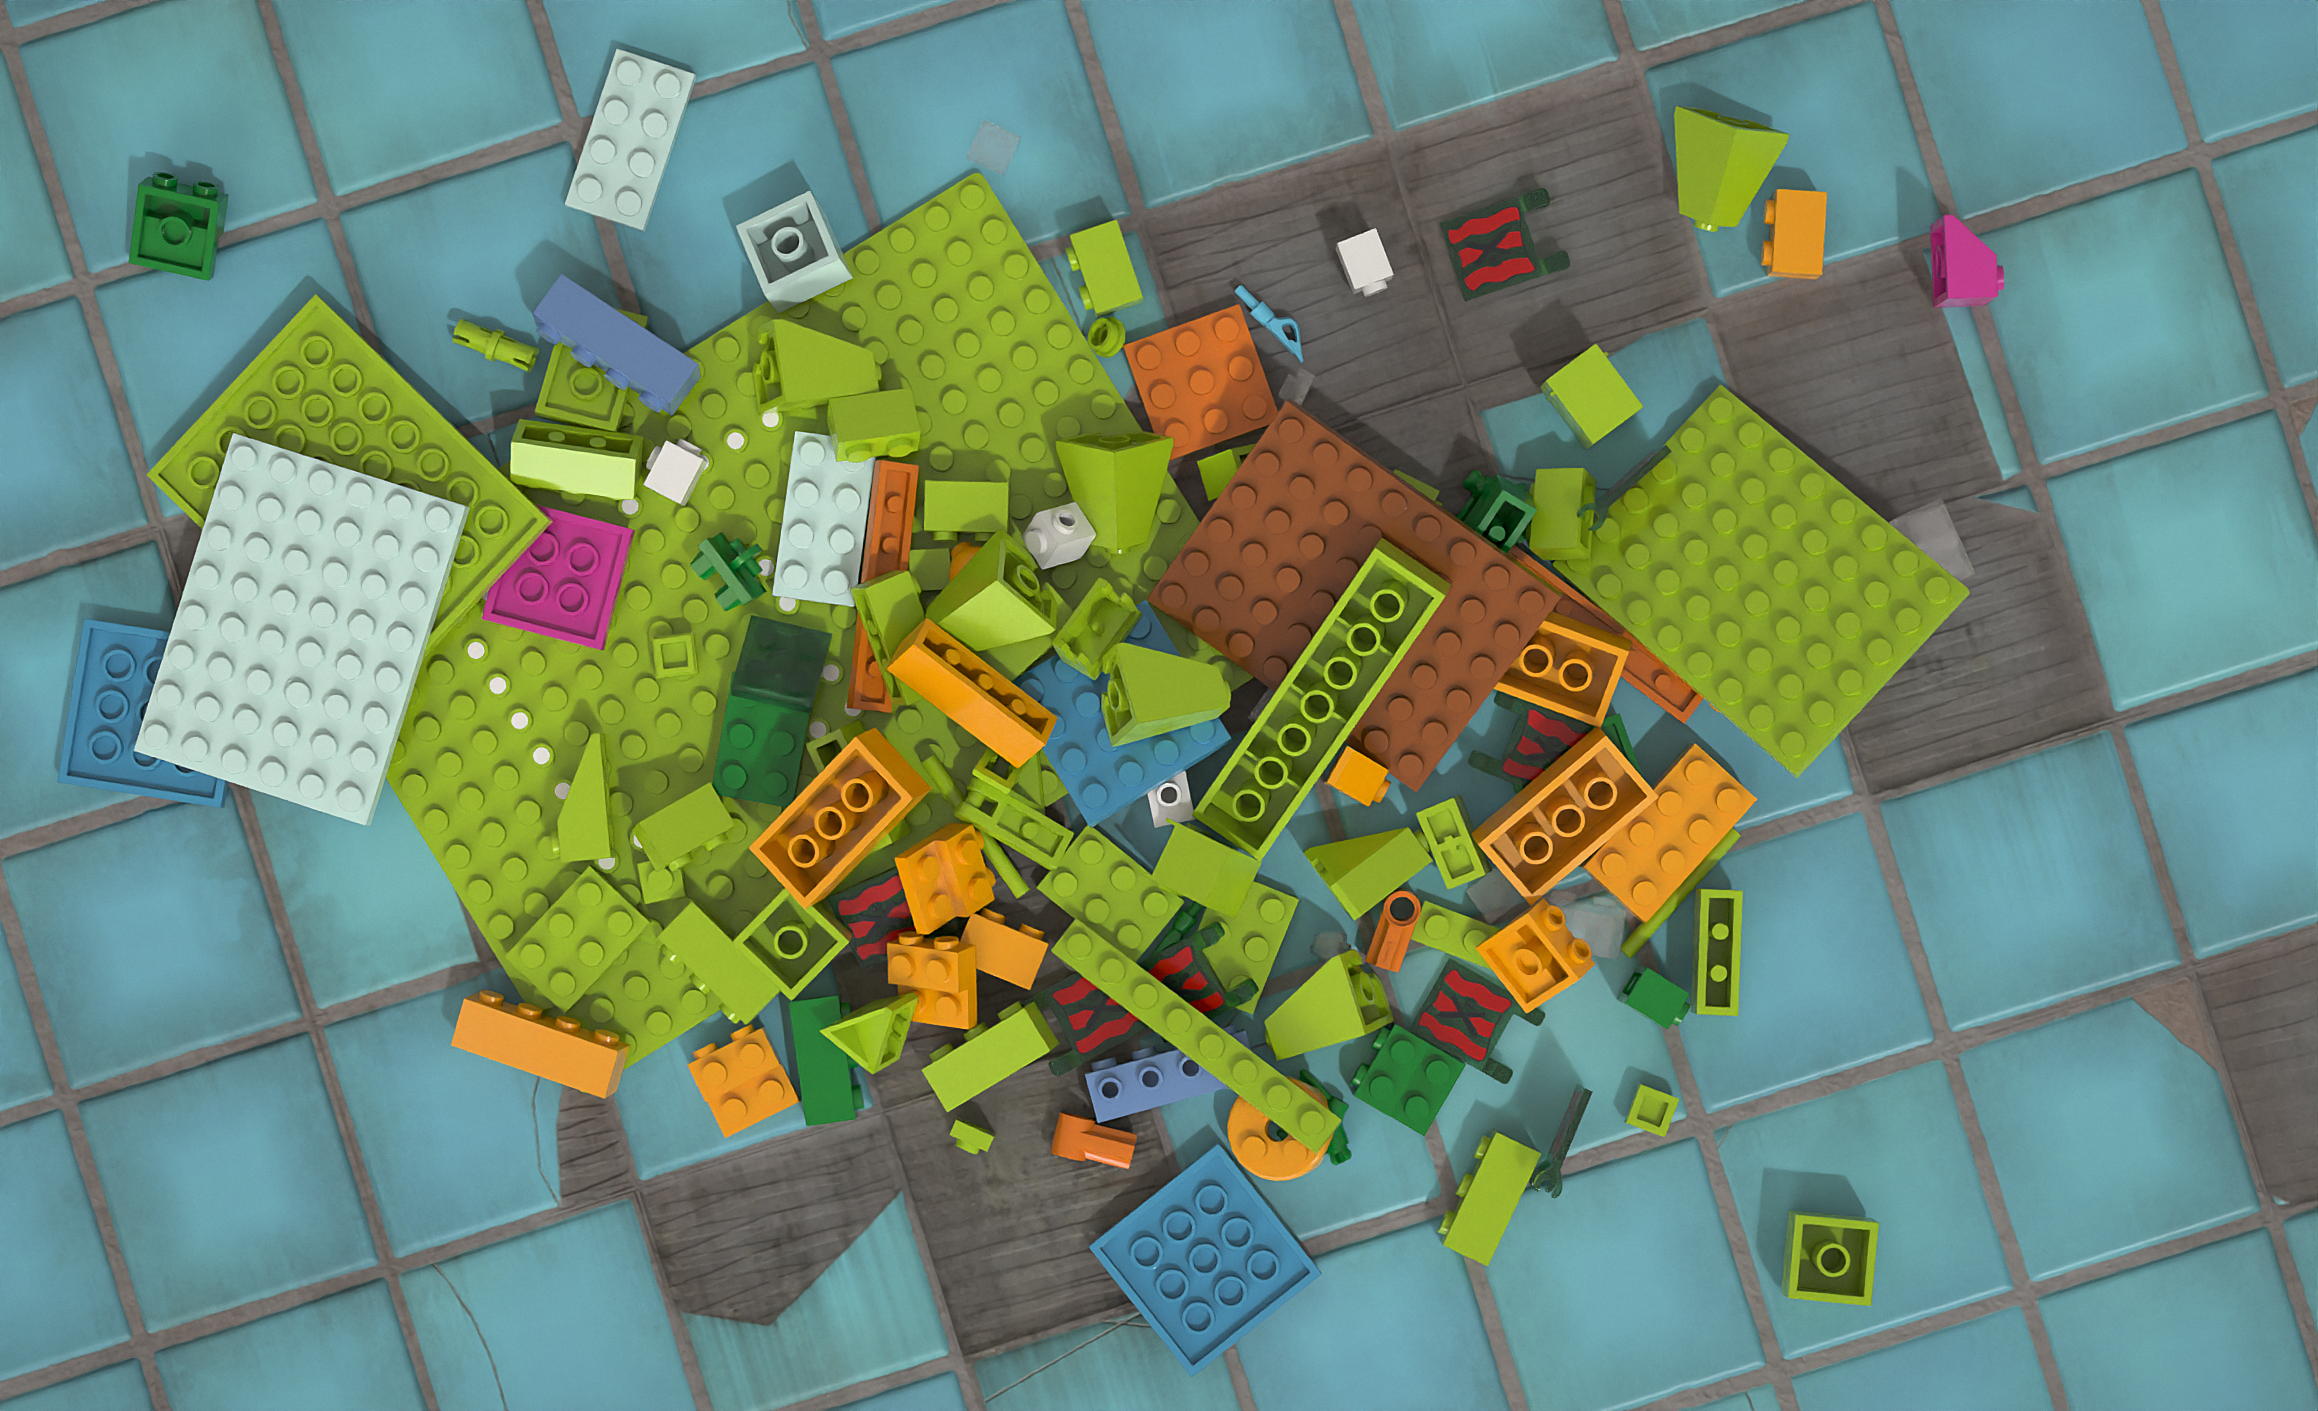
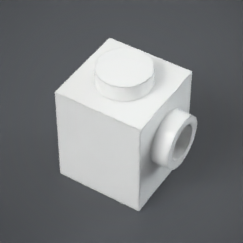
M1376 228L1337 243L1335 249L1353 294L1363 291L1364 296L1367 297L1388 288L1386 282L1392 280L1394 274Z
M680 438L676 445L666 440L662 448L656 446L647 461L646 468L651 471L643 485L685 506L708 463L698 457L702 449Z
M1073 502L1037 512L1021 538L1025 542L1028 551L1034 556L1043 570L1081 559L1097 534L1078 504Z
M1185 771L1147 793L1155 828L1171 825L1165 821L1166 818L1178 823L1195 819L1191 815L1194 810Z

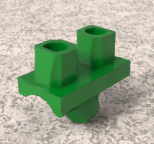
M721 532L711 539L710 537L698 545L701 551L690 563V566L703 580L709 579L716 572L720 574L726 584L714 594L716 600L725 611L741 604H748L767 592L756 577L763 571L755 560L763 551L758 543L747 549L739 538L730 543Z

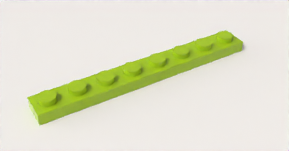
M1077 918L1052 948V954L1317 1155L1342 1122L1339 1117Z

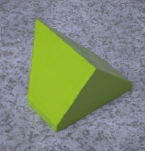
M988 747L972 774L1045 815L1040 750L1017 769Z
M914 992L871 1001L819 1030V1032L867 1071L875 1074L900 1059L919 996Z

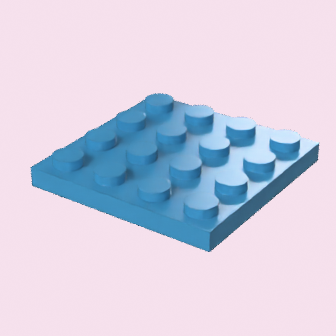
M1145 600L1136 605L1143 616L1124 640V643L1181 657L1148 602ZM1056 654L1018 677L1012 683L1058 717L1048 741L1042 749L1090 828L1232 742V738L1218 717L1112 747L1101 708L1102 693L1107 692L1110 674H1105L1102 671L1098 678L1093 680L1062 662L1059 655Z
M84 619L57 782L211 807H225L229 781L134 751L171 632Z
M1219 1142L1088 1246L1191 1377L1196 1375L1322 1274Z

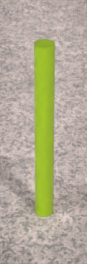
M934 754L921 763L955 811L958 804L965 802L966 798L939 759ZM974 826L984 838L983 852L1018 899L1029 891L1030 888L994 837Z
M1731 828L1647 923L1642 922L1619 949L1632 959L1736 843L1741 835Z

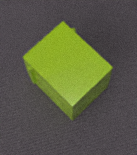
M1594 344L1540 386L1541 391L1546 396L1545 399L1550 401L1585 450L1589 449L1643 408V405L1607 359L1609 355L1607 351L1603 353L1597 344Z
M1166 818V822L1175 826L1153 874L1141 871L1140 874L1159 883L1157 887L1181 897L1185 896L1203 906L1236 918L1262 862L1211 838L1212 833L1190 823H1187L1185 826Z

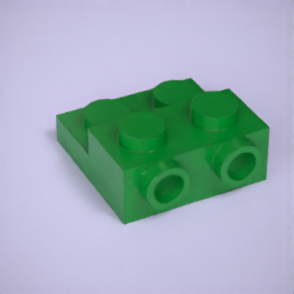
M166 172L153 173V178L147 177L138 184L128 263L202 280H211L214 277L218 239L224 233L229 194L218 192L219 186L207 181H195L193 186L179 184L178 176Z
M1393 1022L1390 1029L1383 1026L1374 1039L1371 1048L1376 1050V1053L1369 1065L1362 1062L1350 1082L1351 1085L1355 1086L1352 1094L1380 1112L1425 1136L1466 1064Z

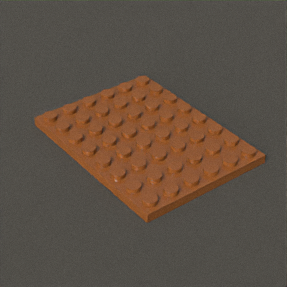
M1289 398L1146 600L1273 691H1276L1381 537L1450 583L1451 586L1443 601L1345 740L1350 746L1389 770L1388 773L1417 792L1558 603L1563 593Z

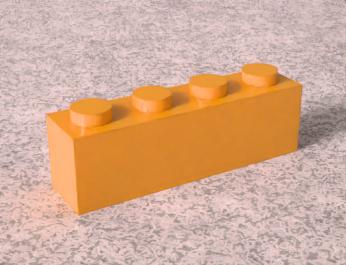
M928 618L923 620L899 643L887 667L890 673L1017 769L1046 745L1058 719L1057 716Z
M480 990V993L477 992L464 998L451 1046L604 1099L617 1092L630 1044L619 1041V1035L602 1029H596L595 1032L580 1028L581 1023L573 1018L557 1016L554 1019L542 1015L543 1010L532 1004L519 1003L518 1006L503 1001L504 996L490 990Z

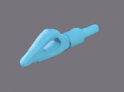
M1241 284L1234 292L1251 308L1252 312L1250 314L1261 325L1265 326L1302 364L1304 359L1301 335L1296 320L1291 317L1277 318L1264 301L1259 303ZM1290 325L1293 328L1295 342L1288 340L1283 331L1284 326Z

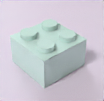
M811 190L736 226L763 293L778 313L853 278L826 213Z

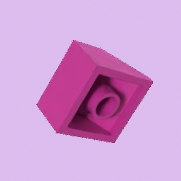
M1944 215L1930 226L1933 308L1984 306L1997 298L1998 291L2004 288V270L2002 265H1997L1996 254L1954 215Z

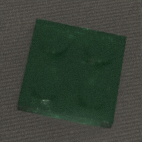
M751 615L732 682L731 695L812 714L832 642V633Z

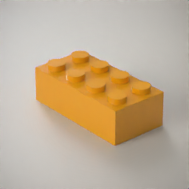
M1551 611L1494 689L1601 728L1627 659L1632 640Z
M1596 726L1474 830L1471 835L1478 846L1526 901L1533 905L1659 798V796L1605 733Z
M874 727L855 736L752 843L749 849L804 909H807L825 899L932 788Z
M1696 743L1689 744L1651 786L1659 798L1579 866L1643 923H1647L1757 801L1756 797Z

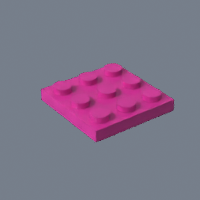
M537 505L553 522L489 589L482 619L604 651L635 530Z

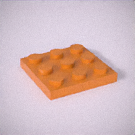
M1240 304L1123 345L1153 433L1173 437V449L1169 461L1265 428L1271 424L1278 414Z

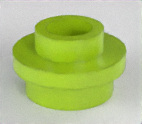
M1114 317L1097 319L1091 325L1088 332L1087 340L1089 346L1100 357H1113L1125 343V326L1123 322Z

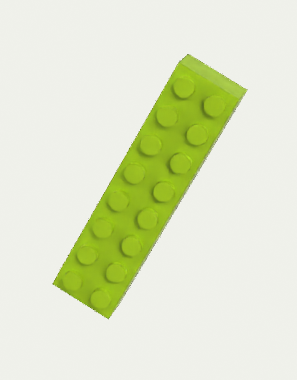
M1381 537L1191 815L1258 861H1261L1443 601L1451 584Z

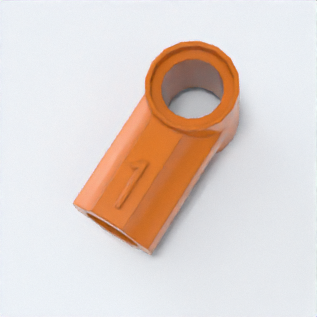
M1397 888L1385 897L1383 908L1365 958L1366 962L1399 973L1415 924L1421 913L1419 899L1413 891L1407 888ZM1407 897L1413 902V912L1407 918H1397L1390 912V905L1396 898Z
M1059 1112L1050 1153L1073 1160L1086 1161V1159L1102 1162L1103 1164L1129 1169L1137 1138L1136 1133L1096 1124L1095 1120L1084 1116Z

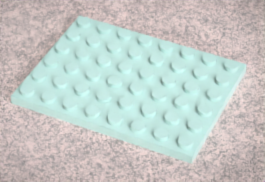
M233 433L134 751L355 823L371 826L470 507Z

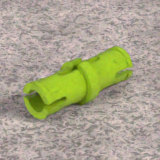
M463 318L459 320L453 334L458 336H453L452 342L484 354L487 360L495 362L497 359L523 369L528 373L532 371L536 364L538 356L535 355H538L539 348L506 336L505 331L500 329L492 331Z

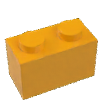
M1777 189L1772 194L1771 200H1765L1763 223L1770 224L1769 241L1763 240L1761 265L1767 266L1768 277L1816 280L1822 275L1827 192Z
M984 907L981 914L976 912L972 914L959 943L976 945V968L1030 990L1049 946V942L1042 940L1045 932L1023 923L1019 930L1005 925L1006 916Z

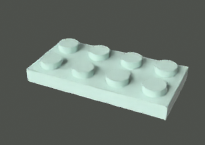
M616 49L565 205L569 208L645 232L697 76L693 73Z
M795 431L773 596L856 607L850 588L859 585L874 465L877 457H871L860 463L849 461L836 462L831 436Z

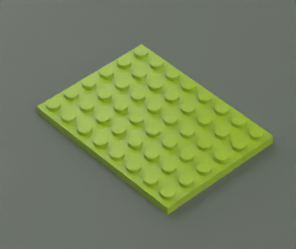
M317 294L307 302L146 474L202 530L233 433L470 507L423 659L553 522Z
M1721 384L1629 481V483L1632 480L1637 482L1614 503L1610 502L1593 520L1590 559L1556 560L1552 564L1553 568L1796 779L1970 594L1969 589ZM1658 457L1662 459L1652 469H1650L1640 480H1638L1637 476L1640 473L1643 475V472L1646 470V468L1649 465H1652Z

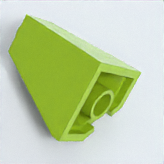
M1676 106L1674 124L1679 213L1695 219L1694 226L1706 231L1717 232L1719 226L1737 227L1787 144L1790 134L1759 122L1747 119L1742 121L1722 116L1719 112L1703 108Z
M773 319L759 327L758 342L765 345L760 360H754L752 373L758 414L829 404L830 398L879 392L882 375L879 364L875 362L872 350L784 319Z
M1127 432V436L1110 435L1103 437L1102 433H1084L1056 440V450L1073 501L1078 504L1097 534L1091 545L1105 547V552L1109 554H1124L1130 552L1131 546L1147 542L1173 449V437L1149 432Z
M1000 529L927 606L926 618L930 619L967 649L975 653L1052 633L1056 630L1057 602L1050 589L1041 590L1039 582L1033 573L1038 567L1031 554L1004 530Z
M1124 642L1115 644L1103 656V672L1110 674V680L1108 681L1107 692L1102 693L1101 708L1112 747L1216 719L1230 707V686L1227 680L1222 678L1219 666Z
M1409 827L1308 847L1302 852L1348 916L1354 921L1433 861L1428 854L1431 849L1424 834L1420 829L1412 833Z
M1355 949L1332 957L1264 1021L1266 1026V1043L1269 1049L1274 1052L1277 1061L1367 1035L1394 1021L1382 981L1374 972L1366 974L1359 966L1362 964V957Z

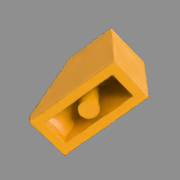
M1349 746L1343 747L1324 781L1325 784L1366 807L1370 806L1372 800L1380 803L1391 784L1390 781L1385 779L1389 770Z

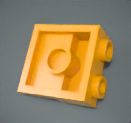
M948 823L894 858L918 934H930L956 916L969 917L995 900L992 890L996 882L995 876L991 869L985 866L981 853L984 847V838L974 828L973 824Z
M1544 898L1519 914L1509 924L1482 941L1475 948L1526 1014L1580 980L1595 965L1591 959L1592 952L1587 942L1580 938L1575 939L1565 926L1566 918L1562 910L1557 906L1549 905Z
M916 931L902 932L899 934L898 939L887 943L888 983L897 984L898 995L914 992L919 996L911 1021L968 1030L977 1026L976 945L959 943V938L954 936L928 939L924 938V934H918Z
M750 1024L729 1034L733 1041L732 1043L718 1049L716 1043L713 1042L693 1052L695 1061L687 1064L725 1138L801 1101L765 1026L755 1031L753 1025Z

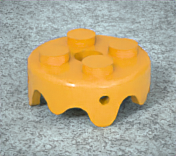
M1285 1076L1329 1110L1327 1099L1319 1089L1291 1076ZM1240 1096L1236 1098L1230 1110L1227 1123L1228 1140L1237 1160L1249 1172L1263 1179L1286 1181L1313 1171L1323 1162L1333 1134L1317 1155L1290 1134L1283 1141L1275 1140L1268 1132V1125L1271 1120Z

